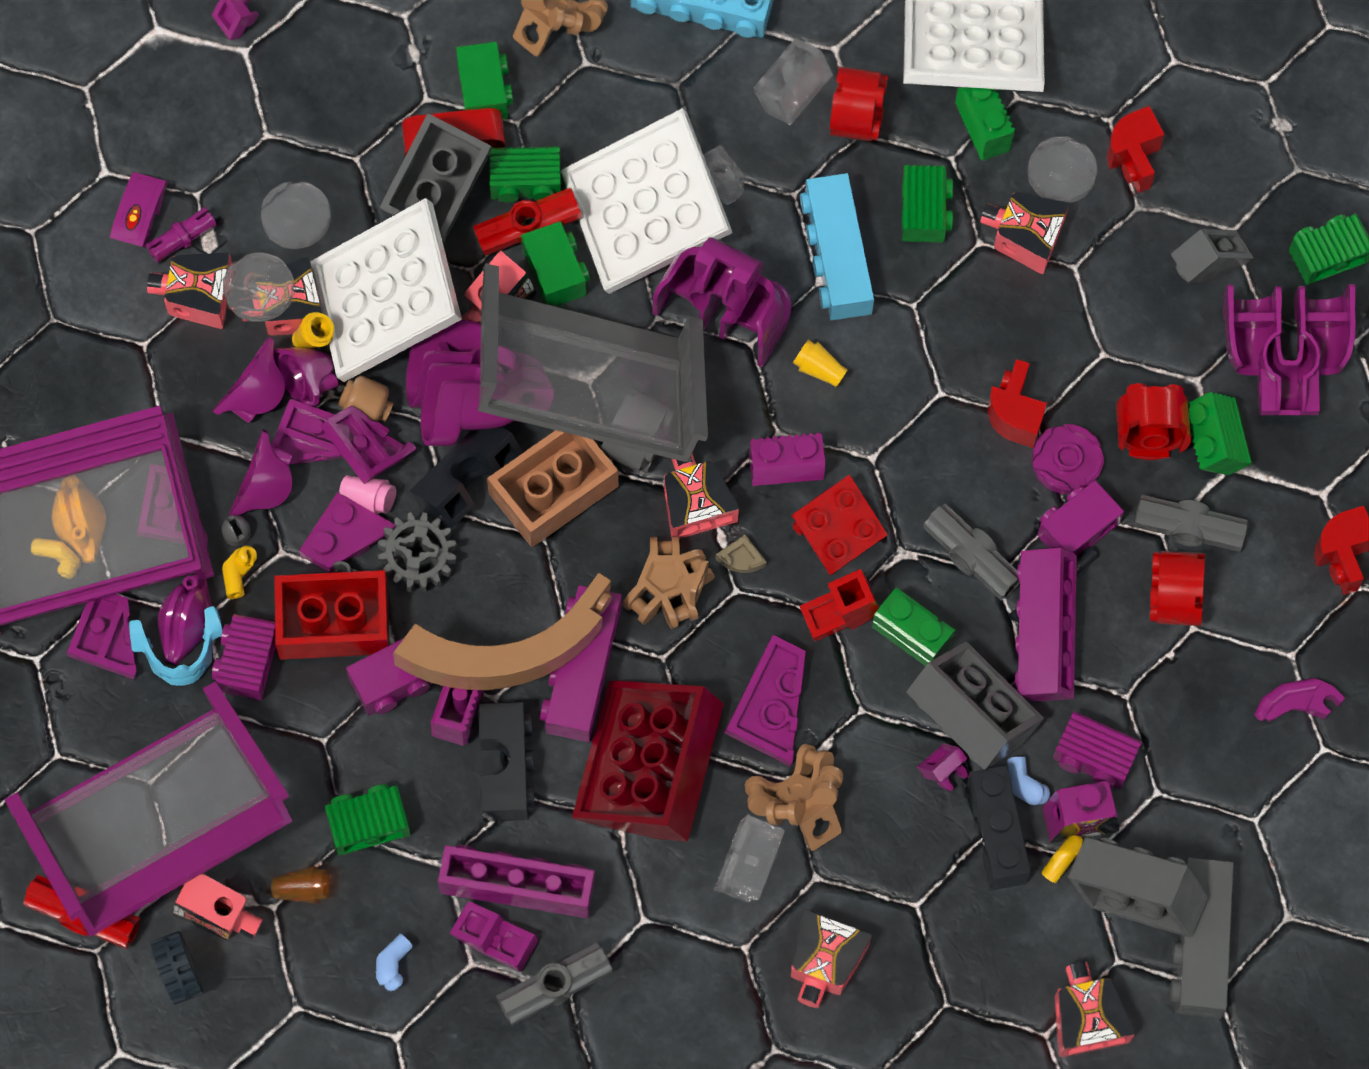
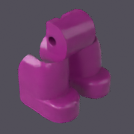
M709 237L702 247H691L680 251L673 259L653 294V315L657 317L660 315L673 292L689 300L699 310V318L703 319V330L707 327L722 301L726 306V312L720 321L719 338L725 340L734 323L757 333L758 366L762 368L765 366L789 323L792 305L791 297L784 286L761 276L763 261L713 237Z
M1233 284L1227 285L1223 294V318L1225 321L1227 353L1229 361L1237 374L1258 376L1259 415H1319V375L1340 373L1352 354L1356 324L1355 284H1349L1340 297L1321 300L1305 299V286L1298 287L1294 294V316L1297 322L1296 360H1284L1281 352V286H1275L1269 297L1240 300L1234 299Z
M460 320L410 348L406 372V396L411 408H421V435L426 446H453L457 442L461 430L498 428L513 421L512 419L478 411L481 324L470 320ZM498 346L497 386L491 398L547 412L553 402V389L544 373L541 362L531 355L517 354L513 350Z

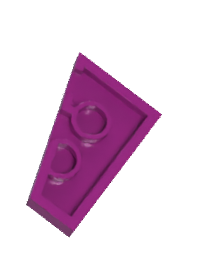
M772 635L724 733L791 766L793 763V744L797 729V710L799 695L801 694L806 651Z

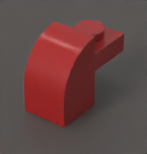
M1150 106L1129 113L1117 122L1112 131L1107 150V162L1110 170L1122 165V172L1126 181L1129 184L1133 183L1138 193L1151 189L1155 172L1146 155L1160 150L1165 135Z
M1016 359L1013 370H1005L1000 388L992 386L987 408L988 417L993 428L1002 437L1033 448L1047 403L1021 395L1030 363Z
M1364 506L1341 512L1331 518L1325 525L1315 547L1316 566L1319 567L1331 563L1329 571L1332 581L1335 585H1340L1343 595L1358 591L1364 580L1354 556L1369 551V516Z
M862 569L828 583L831 592L799 606L815 642L847 627L853 630L874 617L879 606Z

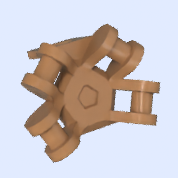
M521 0L524 10L513 38L537 57L542 54L552 30L557 31L561 26H566L567 32L573 35H577L580 30L584 32L596 30L607 12V3L605 0H588L582 3H577L574 0ZM534 23L538 25L537 32L539 38L537 43H533L527 38L525 34L527 25Z
M672 536V541H657V537H650V553L637 585L626 596L622 606L628 611L631 609L639 615L638 620L643 625L649 623L657 614L659 608L662 607L664 617L671 630L678 627V622L688 618L690 621L698 619L696 603L702 588L715 578L712 569L708 568L709 561L705 560L704 552L697 549L680 555L679 536ZM686 568H691L692 573L689 574ZM646 590L654 596L648 604L642 599ZM681 595L683 605L673 609L669 599Z
M803 744L797 752L794 773L789 778L780 783L770 782L762 776H753L746 780L745 791L749 796L747 799L748 808L756 815L766 816L770 825H780L783 820H788L791 825L800 826L808 847L814 851L842 832L833 805L838 797L837 789L842 784L843 773L834 766V756L831 752L826 750L817 752L814 746ZM813 770L812 777H808V775ZM821 818L823 821H829V827L825 833L820 836H813L817 819Z

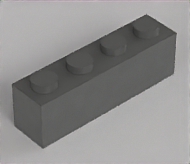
M1188 858L1186 863L1189 865V869L1194 877L1200 882L1199 884L1207 895L1208 900L1192 937L1179 935V942L1173 943L1172 964L1178 965L1177 979L1171 980L1170 1001L1176 1002L1175 1014L1221 1018L1227 1009L1233 862Z

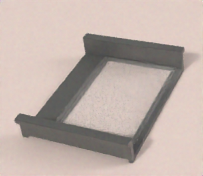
M485 263L483 268V288L480 292L482 303L480 399L478 411L688 462L698 440L706 441L708 437L703 319L689 316L679 338L499 293V266Z

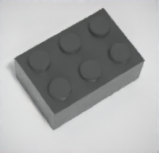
M428 113L379 208L394 216L427 198L433 203L442 242H445L492 151V147Z
M967 641L930 661L906 691L916 702V705L926 712L942 728L943 732L951 737L968 754L969 758L983 770H986L1021 748L1044 719Z
M1085 837L1068 876L1089 908L1189 938L1192 937L1208 900L1207 895L1199 884L1200 882L1194 877L1186 862L1175 857H1168L1167 860L1157 858L1151 852L1139 847H1135L1133 851L1125 849L1115 841L1107 838H1100L1097 841Z

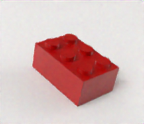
M385 570L274 576L275 638L280 660L372 655L390 645L388 582Z

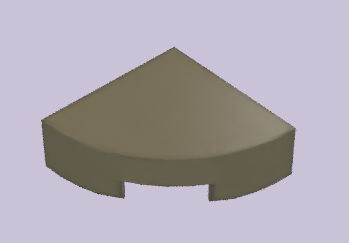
M743 535L716 554V560L722 566L740 573L758 571L766 567L767 563L746 535Z

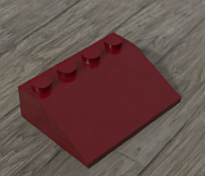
M609 680L572 818L577 821L649 838L688 842L724 703L704 686Z

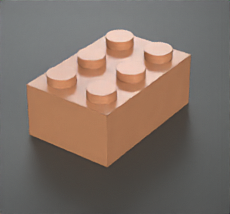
M557 430L487 478L489 495L531 547L540 543L619 487L617 468L593 439Z

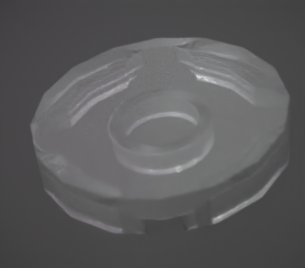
M1066 136L1052 137L1041 142L1031 154L1027 167L1028 181L1034 191L1043 198L1073 203L1084 198L1093 188L1098 171L1096 158L1089 147L1083 143L1079 144L1073 141V138Z
M292 182L280 184L268 193L261 207L263 230L271 241L285 248L300 249L318 242L327 232L331 220L327 198L320 189L306 182H301V184H292Z
M250 253L243 256L244 259L239 260L237 263L235 261L230 265L223 278V294L229 308L238 317L251 322H264L280 316L290 306L294 297V278L289 268L279 257L268 253Z

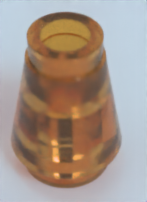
M314 866L273 877L271 884L273 898L318 904L320 900H327L329 897L328 873L325 869L318 870Z

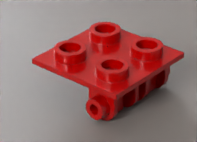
M850 475L844 477L791 515L795 520L792 524L793 529L799 536L804 534L829 575H832L888 535Z

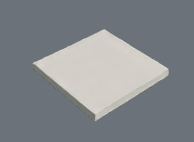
M905 0L903 83L1043 92V0Z
M683 108L561 170L567 189L572 188L583 216V218L579 219L581 228L604 291L609 294L671 264L675 256L682 250L691 247H702L709 237L719 240L733 233L687 112Z
M427 198L310 261L322 314L327 315L334 324V336L329 346L336 377L342 382L357 376L462 319L434 206Z

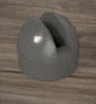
M233 515L224 520L221 532L226 543L231 546H241L249 541L251 527L247 519L243 516ZM237 523L242 534L236 536L231 524Z

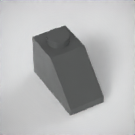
M1200 229L1171 253L1177 264V272L1188 283H1207L1254 259L1237 230Z

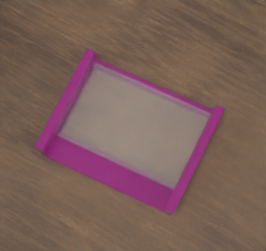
M160 405L0 449V626L194 572L200 580L214 577L174 414H165Z
M216 681L203 688L213 710L47 803L28 812L18 792L4 799L70 919L74 920L79 917L90 937L292 822L283 803V800L289 798L288 793Z

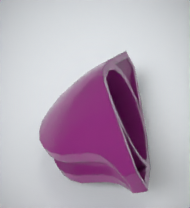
M270 337L265 340L240 378L211 411L212 413L219 415L231 410L245 422L249 423L256 414L268 412L279 404L284 394L285 382L273 357L274 341Z
M303 347L273 348V357L283 375L285 390L294 400L315 406L319 404V397L322 393L338 387L337 377L333 374V360L325 352Z
M264 429L261 431L250 466L230 509L229 516L241 515L253 509L274 508L282 504L291 492L292 473L289 463L292 453L272 447L268 431Z
M196 574L185 577L183 584H179L168 594L159 609L158 629L165 663L178 665L203 639V628H205L204 610L212 607L207 579L200 580Z

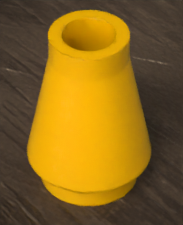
M319 312L309 313L303 318L298 329L293 333L292 342L295 347L303 348L326 346L333 339L334 324L325 314Z
M809 339L793 361L799 367L798 371L830 383L834 387L838 386L848 371L819 342L815 344Z

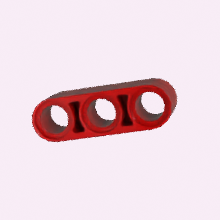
M483 108L431 114L485 142L492 148H505L503 118L501 111L498 109ZM427 114L411 116L402 121L405 156Z

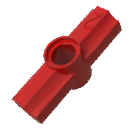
M570 187L535 202L528 200L519 201L511 208L510 212L473 227L482 251L486 256L521 242L522 234L561 221L562 225L583 218ZM535 218L532 224L527 226L521 225L523 220Z
M37 874L27 888L23 904L30 909L59 920L62 926L77 934L89 936L79 917L74 920L70 919L49 879ZM75 887L79 898L90 892L83 888ZM130 914L94 934V936L128 949L137 936L141 919Z

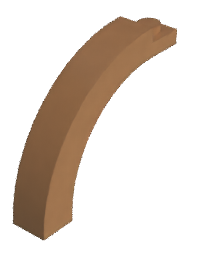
M598 573L576 604L558 622L533 637L506 645L474 646L460 644L436 636L415 624L393 652L394 664L407 673L425 681L465 690L508 688L544 677L574 659L602 630V616L600 615L607 609L612 600L610 595L611 580Z

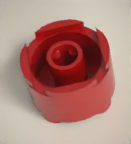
M840 66L836 82L839 84L833 96L830 136L870 142L872 140L878 141L883 121L884 107L882 106L887 90L888 75L877 71Z
M1142 383L1131 384L1126 388V394L1119 398L1116 403L1119 448L1122 451L1123 448L1129 450V456L1144 460L1170 457L1169 451L1179 448V453L1186 450L1191 443L1188 399L1184 395L1183 388L1175 384L1165 387H1147Z
M1153 552L1150 622L1167 625H1202L1205 553Z

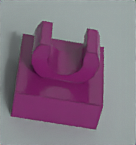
M249 0L218 1L212 17L229 40L241 38L245 28L252 26L259 14L257 11L250 12L248 10Z
M944 743L917 766L924 778L936 781L941 788L949 791L954 789L949 782V775L953 771L960 778L965 779L968 776L967 770L961 765L967 759L959 747Z

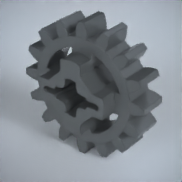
M412 512L408 513L407 522L405 523L396 517L394 519L395 529L392 530L385 527L383 530L384 536L388 540L378 541V549L385 551L378 555V562L387 564L383 568L386 576L395 575L393 585L396 587L402 581L406 582L408 592L412 591L414 584H419L422 592H426L427 583L430 581L436 587L440 586L439 575L441 574L446 577L451 575V569L446 564L456 563V555L448 553L456 550V541H447L451 536L450 528L440 530L441 519L436 518L430 523L428 522L427 513L424 512L420 520H415ZM414 531V533L406 538H400L402 535ZM428 533L436 538L441 548H439V545L431 543ZM421 547L422 552H420L419 557H412V552L415 551V548ZM393 556L404 562L406 571L397 565ZM427 567H434L430 571L420 574V572L426 569Z

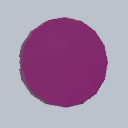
M1064 424L1060 427L1049 428L1036 441L1031 456L1032 469L1038 481L1049 490L1060 494H1070L1078 486L1083 485L1086 488L1093 481L1098 480L1104 464L1101 445L1091 432L1074 424Z

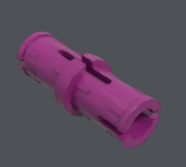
M203 207L181 223L175 222L170 225V230L148 242L145 246L151 257H155L154 261L159 263L180 248L184 247L186 249L191 246V241L216 227L217 224L210 212L208 213L207 208Z

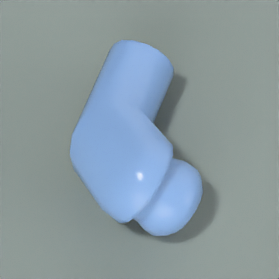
M1009 758L1007 763L1013 794L1031 805L1046 803L1050 797L1049 788L1047 785L1041 784L1028 776L1026 758Z
M399 934L381 951L376 959V979L388 991H394L402 985L403 977L398 973V961L413 948L412 944L402 934Z

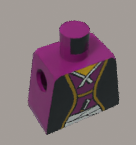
M1109 781L1059 789L1042 807L1050 843L1065 841L1067 837L1072 835H1079L1084 838L1118 832L1120 830Z

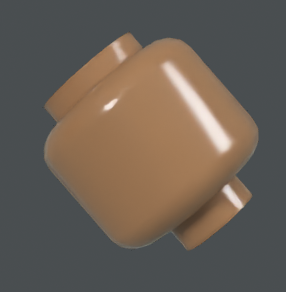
M358 376L354 381L348 380L338 406L344 410L352 405L365 413L370 420L386 422L394 402L388 400L389 388L386 385L365 376Z

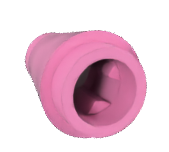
M346 475L340 485V494L375 514L381 512L388 513L395 502L396 487L390 485L389 481L373 478L363 484L359 477Z

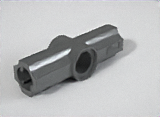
M1141 494L1134 527L1170 535L1175 542L1185 546H1201L1204 543L1240 552L1246 535L1248 520L1210 511L1207 505L1198 501L1183 500L1175 503Z
M947 504L935 509L924 522L923 528L949 552L952 562L964 574L968 576L974 575L1001 601L1016 590L1020 584L1017 570L997 552L995 543L984 531L979 528L973 530Z
M595 943L559 963H551L544 966L538 974L497 995L496 998L505 1017L513 1027L552 1005L563 1004L572 994L612 974L613 970L604 951L598 943ZM559 977L565 982V985L560 991L551 992L544 987L545 982L549 978Z

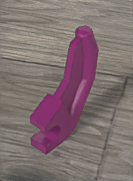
M1315 678L1283 683L1262 697L1254 716L1259 721L1266 720L1271 722L1291 710H1297L1326 719L1331 711L1324 705L1323 701L1331 700L1339 707L1344 702L1345 697L1334 686Z

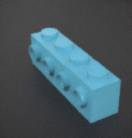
M631 0V7L645 14L657 13L666 15L679 22L691 21L700 23L709 29L734 31L740 36L747 38L754 36L764 37L773 5V0Z
M848 173L806 179L805 193H800L802 213H809L811 224L806 225L808 243L810 246L815 245L817 256H813V268L815 276L822 277L823 287L819 288L822 309L828 308L830 321L871 315L874 297Z

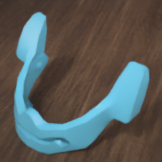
M215 606L204 610V646L198 660L191 666L179 665L175 669L164 666L152 652L153 645L150 643V638H146L141 621L139 620L129 622L132 651L145 653L153 673L170 685L182 686L194 683L201 678L212 663L213 641L222 635L223 630L218 610Z

